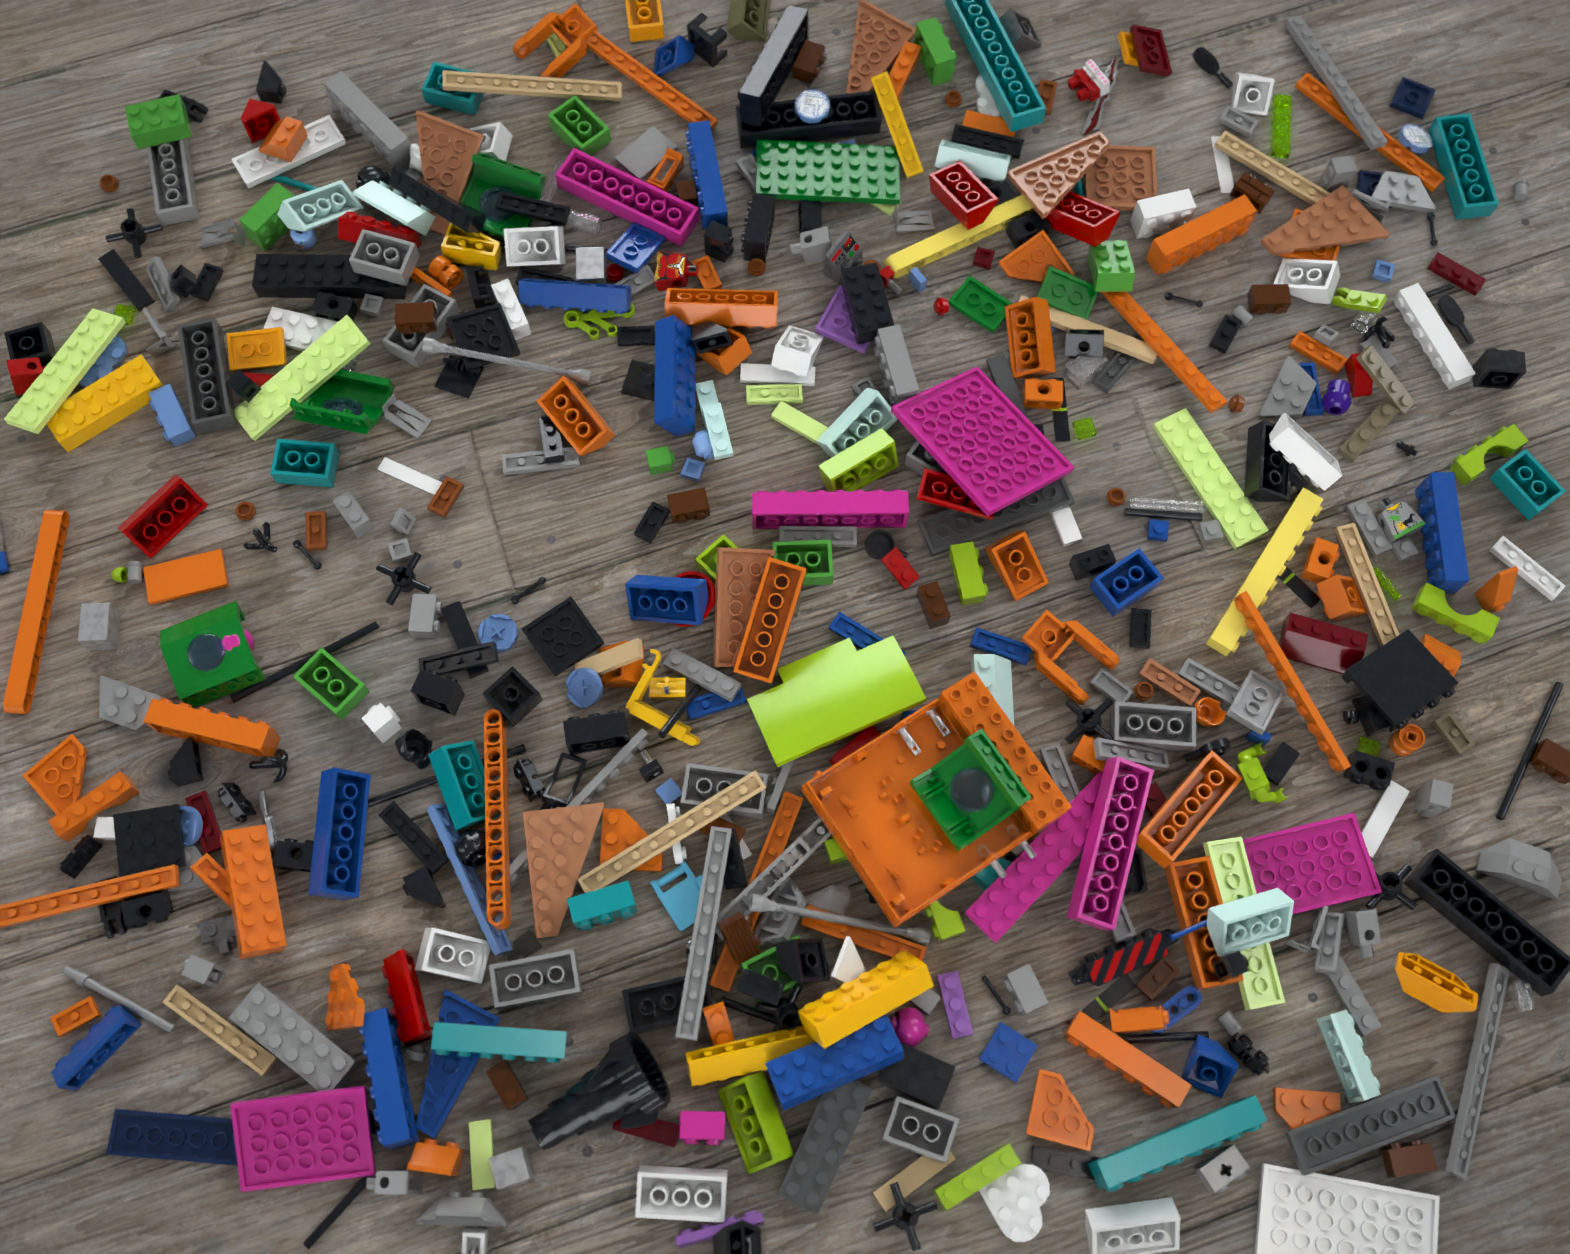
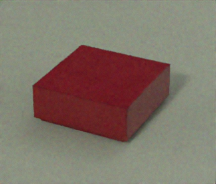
M977 247L973 265L990 269L995 251Z

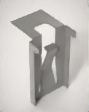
M1354 189L1352 195L1373 216L1382 219L1380 222L1382 224L1385 218L1384 213H1377L1371 209H1378V211L1381 209L1387 214L1391 202L1388 201L1385 204ZM1358 198L1362 199L1363 201H1365V202H1367V203H1369V204H1364V203H1363L1362 201H1360Z
M897 204L895 205L893 218H896V235L935 230L931 210L898 212ZM899 218H910L902 220V225H898L900 220ZM923 223V224H929V225H909V224Z
M227 217L225 221L201 227L203 232L199 248L203 249L231 241L232 239L245 247L246 232L234 220ZM235 227L238 230V236L230 234L220 237L222 234H227V228Z
M146 307L142 309L161 339L146 349L156 358L177 344L175 341L173 343L170 342L157 319H152ZM165 341L167 346L163 349H160L159 345H161Z
M395 393L392 394L382 407L387 422L393 423L418 440L426 427L432 422L431 419L399 399L397 401ZM393 402V405L410 415L398 410L395 416L388 411V407ZM403 420L412 425L417 431H415L412 427L406 424Z
M1324 905L1319 910L1317 918L1313 923V929L1307 946L1291 939L1286 945L1314 954V950L1311 947L1319 950L1320 946L1316 942L1329 907Z

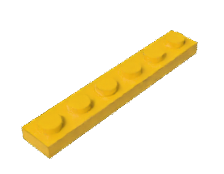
M886 71L872 77L871 81L907 179L923 173L924 170L888 72Z

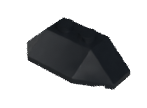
M743 1219L723 1227L713 1235V1254H761L760 1228Z

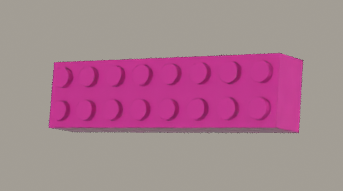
M573 148L555 174L558 188L624 220L641 224L665 236L666 240L680 247L684 245L700 220L698 207Z
M878 489L872 492H865L864 490H855L853 492H845L844 490H836L834 492H826L824 490H817L815 492H806L804 490L786 492L779 490L776 492L757 491L752 493L753 529H779V526L906 528L909 516L908 491L901 489L893 491Z
M1119 756L1106 759L1066 918L1103 931L1115 930L1154 773L1153 769Z

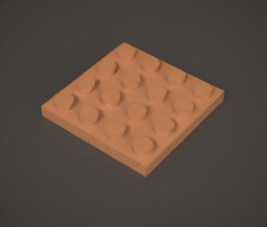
M1109 145V148L1084 175L1085 197L1118 211H1134L1137 200L1158 196L1155 147Z

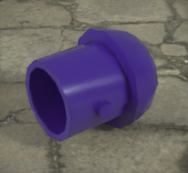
M1336 379L1330 381L1327 385L1326 394L1321 400L1323 408L1328 414L1334 416L1341 415L1349 409L1352 401L1351 397H1349L1351 387L1347 381Z

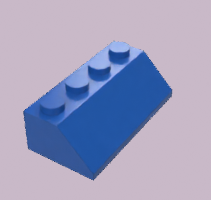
M635 575L625 583L630 620L690 625L702 624L708 602L706 579Z
M117 1005L110 1008L106 1012L105 1018L100 1023L93 1025L88 1031L89 1034L83 1040L76 1042L72 1047V1051L67 1056L57 1061L56 1067L51 1071L56 1085L60 1089L77 1091L142 1024L125 1007Z

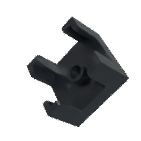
M701 12L687 24L688 41L695 45L694 53L714 68L728 55L726 49L717 51V46L726 40L727 32L719 28L712 35H709L699 27V25L707 20V16Z

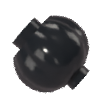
M369 165L359 171L357 175L358 180L355 182L357 189L372 180L378 184L382 181L388 185L390 176L388 172H383L381 168Z
M468 829L462 832L455 843V852L462 864L471 867H480L486 864V832L476 829Z

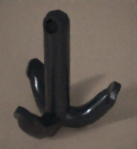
M1379 317L1375 325L1365 331L1363 342L1373 332H1376L1382 347L1385 349L1389 348V341H1395V337L1387 328L1382 326L1383 322L1387 321L1386 317Z
M268 522L263 524L264 534L258 528L253 529V535L259 541L258 543H245L243 545L247 550L266 548L274 553L277 552L278 548L269 542L270 524Z
M279 748L277 752L281 758L263 756L261 761H251L249 767L251 769L279 767L280 772L273 782H280L287 773L286 763L288 761V754Z

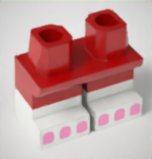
M1092 59L1085 62V66L1080 70L1075 69L1074 76L1067 80V85L1071 90L1077 87L1080 88V90L1076 91V96L1080 102L1087 99L1092 102L1110 92V81Z

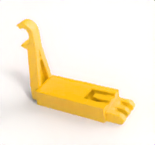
M650 649V652L656 655V659L652 666H649L647 663L642 664L646 670L625 708L629 709L630 714L661 730L671 716L641 701L662 659L660 651ZM679 720L668 733L691 746L698 745L701 742L699 737L690 733L692 727Z

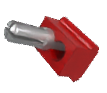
M890 266L883 268L880 271L884 288L890 287L894 292L900 294L902 289L893 281L894 272L890 269Z

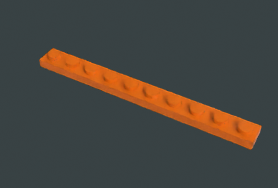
M597 31L585 40L589 50L689 123L709 120L711 130L718 124V119Z
M1308 72L1296 82L1294 86L1296 89L1362 138L1325 85ZM1378 127L1388 140L1384 147L1375 148L1407 174L1418 176L1423 186L1431 192L1445 180L1443 175Z
M1127 291L1101 292L1210 413L1226 405L1227 400Z
M1245 591L1234 598L1236 609L1242 613L1247 627L1253 631L1257 644L1266 653L1267 661L1275 668L1277 678L1284 683L1288 696L1297 705L1298 713L1306 720L1308 730L1314 734L1319 748L1328 757L1329 765L1336 773L1351 766L1248 592Z
M786 791L784 792L749 884L784 852L804 798ZM752 911L748 915L753 925L750 928L752 933L758 920L759 912ZM726 943L709 986L729 993L740 964L734 961Z
M174 864L0 905V928L179 887V868Z

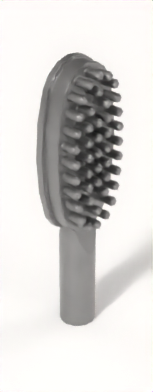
M261 791L257 795L262 815V825L266 824L270 852L273 853L277 843L276 827L273 824V816L268 815L269 809L266 792Z

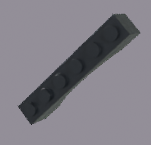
M393 166L388 184L465 232H482L487 218L486 215L435 190L423 180L420 174L410 168Z

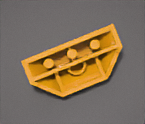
M1403 952L1397 954L1395 971L1403 992L1442 1013L1469 1012L1477 1009L1478 994L1471 990L1456 974L1418 954Z

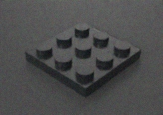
M501 303L447 317L446 321L457 348L506 358L520 355V350ZM461 355L466 370L494 363V361L489 362V360L484 361V359L479 360V358L475 359Z
M571 596L522 628L525 636L555 677L604 645L602 638Z
M179 804L113 814L119 877L174 864L178 868L187 866Z

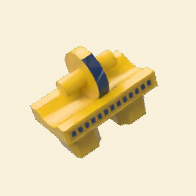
M652 678L649 684V698H685L686 678Z

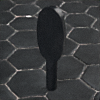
M1198 47L1194 51L1193 58L1195 62L1205 72L1214 74L1228 89L1233 85L1220 70L1218 60L1209 50L1207 51L1204 47Z
M1448 295L1441 296L1438 300V306L1441 314L1445 317L1444 319L1451 326H1456L1467 344L1471 345L1475 340L1463 323L1465 317L1461 308L1452 297Z

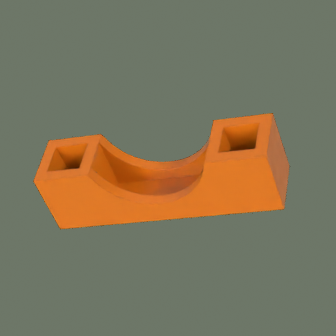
M905 41L889 74L899 103L911 72L914 73L921 57L922 46L909 41Z
M120 771L48 820L59 838L69 842L84 832L89 821L98 813L112 806L123 805L140 792L130 777Z

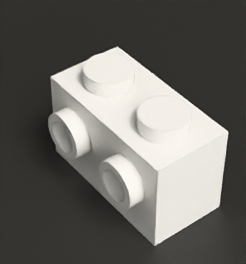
M382 703L372 706L367 714L361 718L382 743L401 729V726L398 724L400 719L389 705L385 708Z

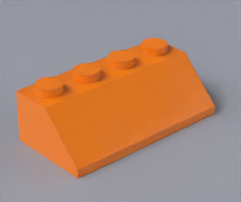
M1032 297L1005 306L1013 378H1034L1056 373L1048 300Z
M562 376L537 400V403L579 456H584L603 448L616 436L575 383L565 376Z

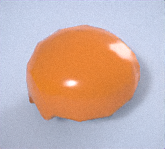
M1203 697L1195 703L1196 721L1201 726L1215 727L1224 722L1226 711L1220 708L1219 701L1213 700L1210 697Z

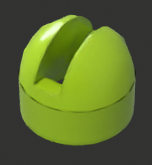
M126 567L115 568L111 573L112 579L118 583H126L128 569Z

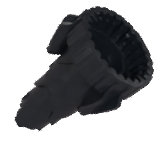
M629 1031L609 1044V1051L595 1068L585 1073L580 1081L566 1090L564 1095L550 1102L546 1110L528 1120L538 1145L543 1150L560 1144L576 1133L580 1136L589 1130L597 1129L607 1123L622 1119L620 1127L623 1130L653 1124L657 1121L660 1111L668 1107L671 1096L665 1076L648 1046L635 1032Z

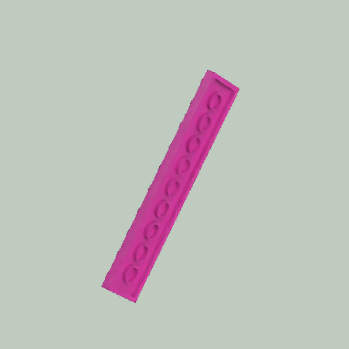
M1102 771L1070 802L1072 808L1065 815L1048 825L1030 844L1036 856L1030 859L1024 850L1005 870L1007 876L1003 879L998 877L964 912L994 943L1007 932L1083 851L1103 775Z

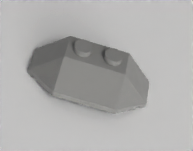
M1508 838L1479 853L1475 871L1549 898L1558 899L1562 879L1550 852Z
M448 1192V1197L441 1196L417 1219L416 1223L509 1227L510 1222L490 1198H483L484 1193H470V1197H461L462 1192Z

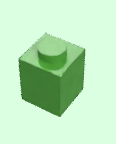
M668 446L646 450L651 475L673 471L672 464L675 463V457L673 452H669Z

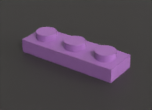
M958 971L937 975L952 1039L973 1035Z

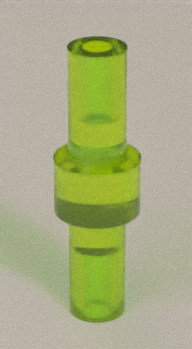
M1377 566L1373 568L1380 582L1379 585L1383 590L1386 589L1395 601L1400 599L1402 596L1392 585L1393 581L1386 577Z

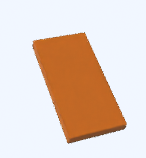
M222 549L143 567L148 603L150 605L229 587Z

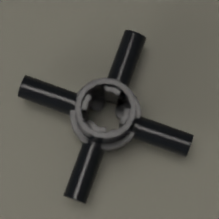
M129 208L127 209L128 219H125L120 226L122 232L106 235L105 238L108 243L125 239L133 246L134 257L141 258L140 245L146 241V234L163 231L161 223L143 227L136 220L134 209Z
M414 552L406 567L399 566L393 570L380 563L377 565L376 570L390 576L394 584V588L386 600L387 604L393 606L400 592H410L414 588L427 594L430 593L432 587L417 581L413 572L422 556L418 552Z
M1107 698L1095 710L1091 708L1082 710L1071 699L1067 700L1065 705L1078 716V727L1065 738L1067 743L1071 745L1083 732L1087 735L1098 734L1103 739L1113 740L1114 738L1101 727V715L1114 704L1113 701ZM1088 719H1093L1095 722L1091 724Z
M1405 864L1397 873L1389 871L1380 876L1375 872L1382 893L1374 895L1365 904L1366 908L1374 909L1382 900L1392 901L1398 899L1413 911L1418 904L1401 892L1402 879L1412 868Z
M795 983L789 997L781 998L777 1007L764 1002H757L756 1010L773 1014L777 1023L772 1032L783 1029L792 1030L799 1025L801 1019L795 1003L803 988L801 984Z
M898 1182L892 1183L890 1188L896 1206L891 1217L873 1223L874 1230L878 1232L895 1225L899 1229L906 1231L912 1250H919L921 1246L914 1227L918 1223L919 1216L938 1209L937 1204L934 1200L915 1207L911 1203L904 1201ZM906 1209L910 1213V1222L900 1221L899 1216L902 1215V1210Z

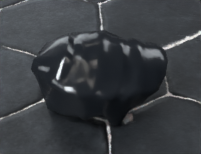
M414 728L401 732L395 741L400 756L408 762H413L417 768L425 769L431 763L428 755L432 753V740H428L425 734Z

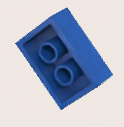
M1138 548L1095 577L1089 588L1114 617L1157 588L1164 577L1143 551Z

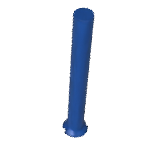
M1207 919L1175 934H1169V939L1173 942V940L1206 926Z

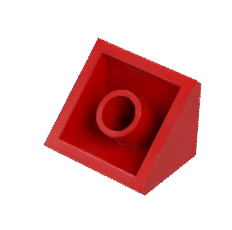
M249 99L240 118L252 143L266 138L274 124L281 120L274 104Z

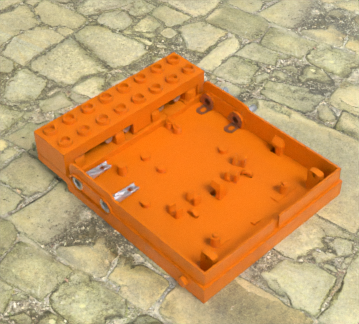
M975 671L942 691L938 699L901 720L890 730L824 772L817 771L813 774L814 778L801 787L802 792L894 929L989 865L993 866L1001 879L1006 877V872L997 860L1019 845L1023 847L1030 859H1033L1036 853L1027 840L1065 815L1072 808ZM983 729L1032 798L973 843L957 851L909 782L965 743L964 740L968 736ZM969 770L963 772L954 783V796L957 802L966 809H980L991 798V783L987 776L979 771Z

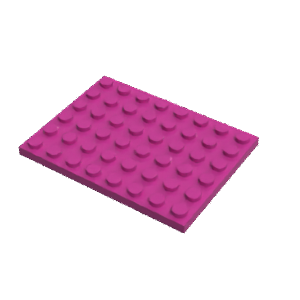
M978 367L906 399L891 408L893 415L987 517L1072 473L1074 470V466Z

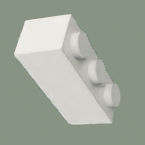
M509 279L492 284L494 297L497 304L501 303L515 340L531 335L529 323Z

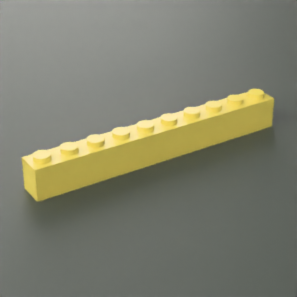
M1304 487L1302 488L1235 597L1247 591L1257 608L1259 605H1264L1268 599V596H1266L1267 591L1273 590L1277 584L1275 578L1277 575L1281 576L1287 567L1284 563L1286 560L1290 561L1296 552L1293 550L1295 545L1299 547L1305 538L1302 535L1303 532H1308L1314 523L1311 519L1313 516L1317 517L1323 507L1320 504L1323 498ZM1234 599L1206 645L1224 656H1227L1231 651L1233 653L1240 645V642H1238L1239 637H1244L1249 630L1244 616L1235 607Z

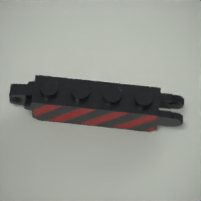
M1148 928L1141 931L1139 936H1129L1122 939V943L1116 946L1115 944L1105 946L1100 953H1089L1084 956L1083 960L1079 961L1080 965L1068 972L1073 985L1089 982L1096 986H1101L1167 957L1169 952L1167 947L1179 940L1177 938L1171 942L1169 934L1172 935L1177 932L1171 929L1158 931Z

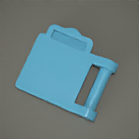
M683 860L680 866L656 881L654 879L649 882L680 931L695 923L703 877L702 874L695 877L685 860ZM685 872L688 878L666 892H662L660 889L662 886Z

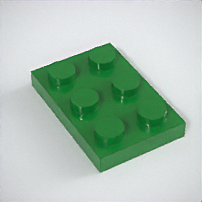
M1049 266L1037 297L1048 300L1049 306L1087 320L1098 292H1095L1093 284Z
M970 275L949 300V306L992 334L1006 319L1005 306L1013 304Z

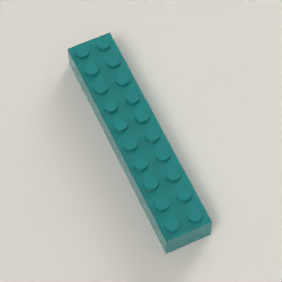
M945 0L944 5L1010 132L1043 123L1046 107L989 0Z

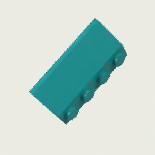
M474 740L444 745L430 753L428 756L455 831L484 823L485 769ZM501 814L495 815L494 818L501 816Z

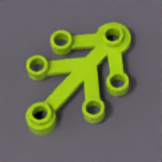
M631 303V309H629L631 312L625 314H616L613 310L600 313L596 312V309L583 314L584 311H579V308H577L576 310L566 312L563 320L567 327H578L588 333L591 340H597L600 336L599 330L596 327L587 325L586 321H591L606 330L609 337H615L618 334L617 326L609 324L603 319L618 316L631 318L635 314V308Z

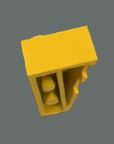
M450 222L441 245L443 256L453 263L474 267L484 266L485 269L497 271L502 258L500 242L482 233H467Z

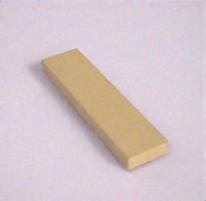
M636 638L575 663V670L583 667L591 668L600 676L643 659L642 640Z
M949 1151L946 1164L921 1156L872 1194L883 1210L887 1212L896 1205L890 1184L898 1182L902 1196L905 1198L956 1158L951 1151Z

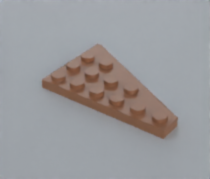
M859 0L846 94L872 91L874 86L871 78L889 70L896 61L905 41L911 42L914 38L916 28L866 0Z
M416 110L423 180L440 193L460 202L474 166V162H471L473 154L479 152L484 135ZM430 211L436 217L429 230L445 236L450 222L435 212Z
M1099 131L1007 171V177L1042 219H1044L1109 148L1110 141Z
M1342 185L1264 237L1260 243L1273 256L1282 253H1293L1296 250L1303 249L1309 251L1322 247L1330 248L1333 245L1339 244L1352 245L1359 244L1360 242H1371L1374 239L1381 238L1386 240L1390 233Z
M604 802L522 812L536 938L558 935L568 908L567 899L572 897L603 811Z

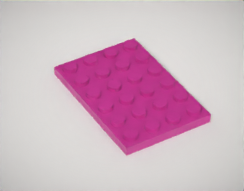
M1355 813L1243 840L1256 893L1279 888L1294 900L1292 915L1319 909L1324 905L1331 906L1382 893Z
M366 1086L233 1102L230 1105L241 1192L370 1176L376 1173Z

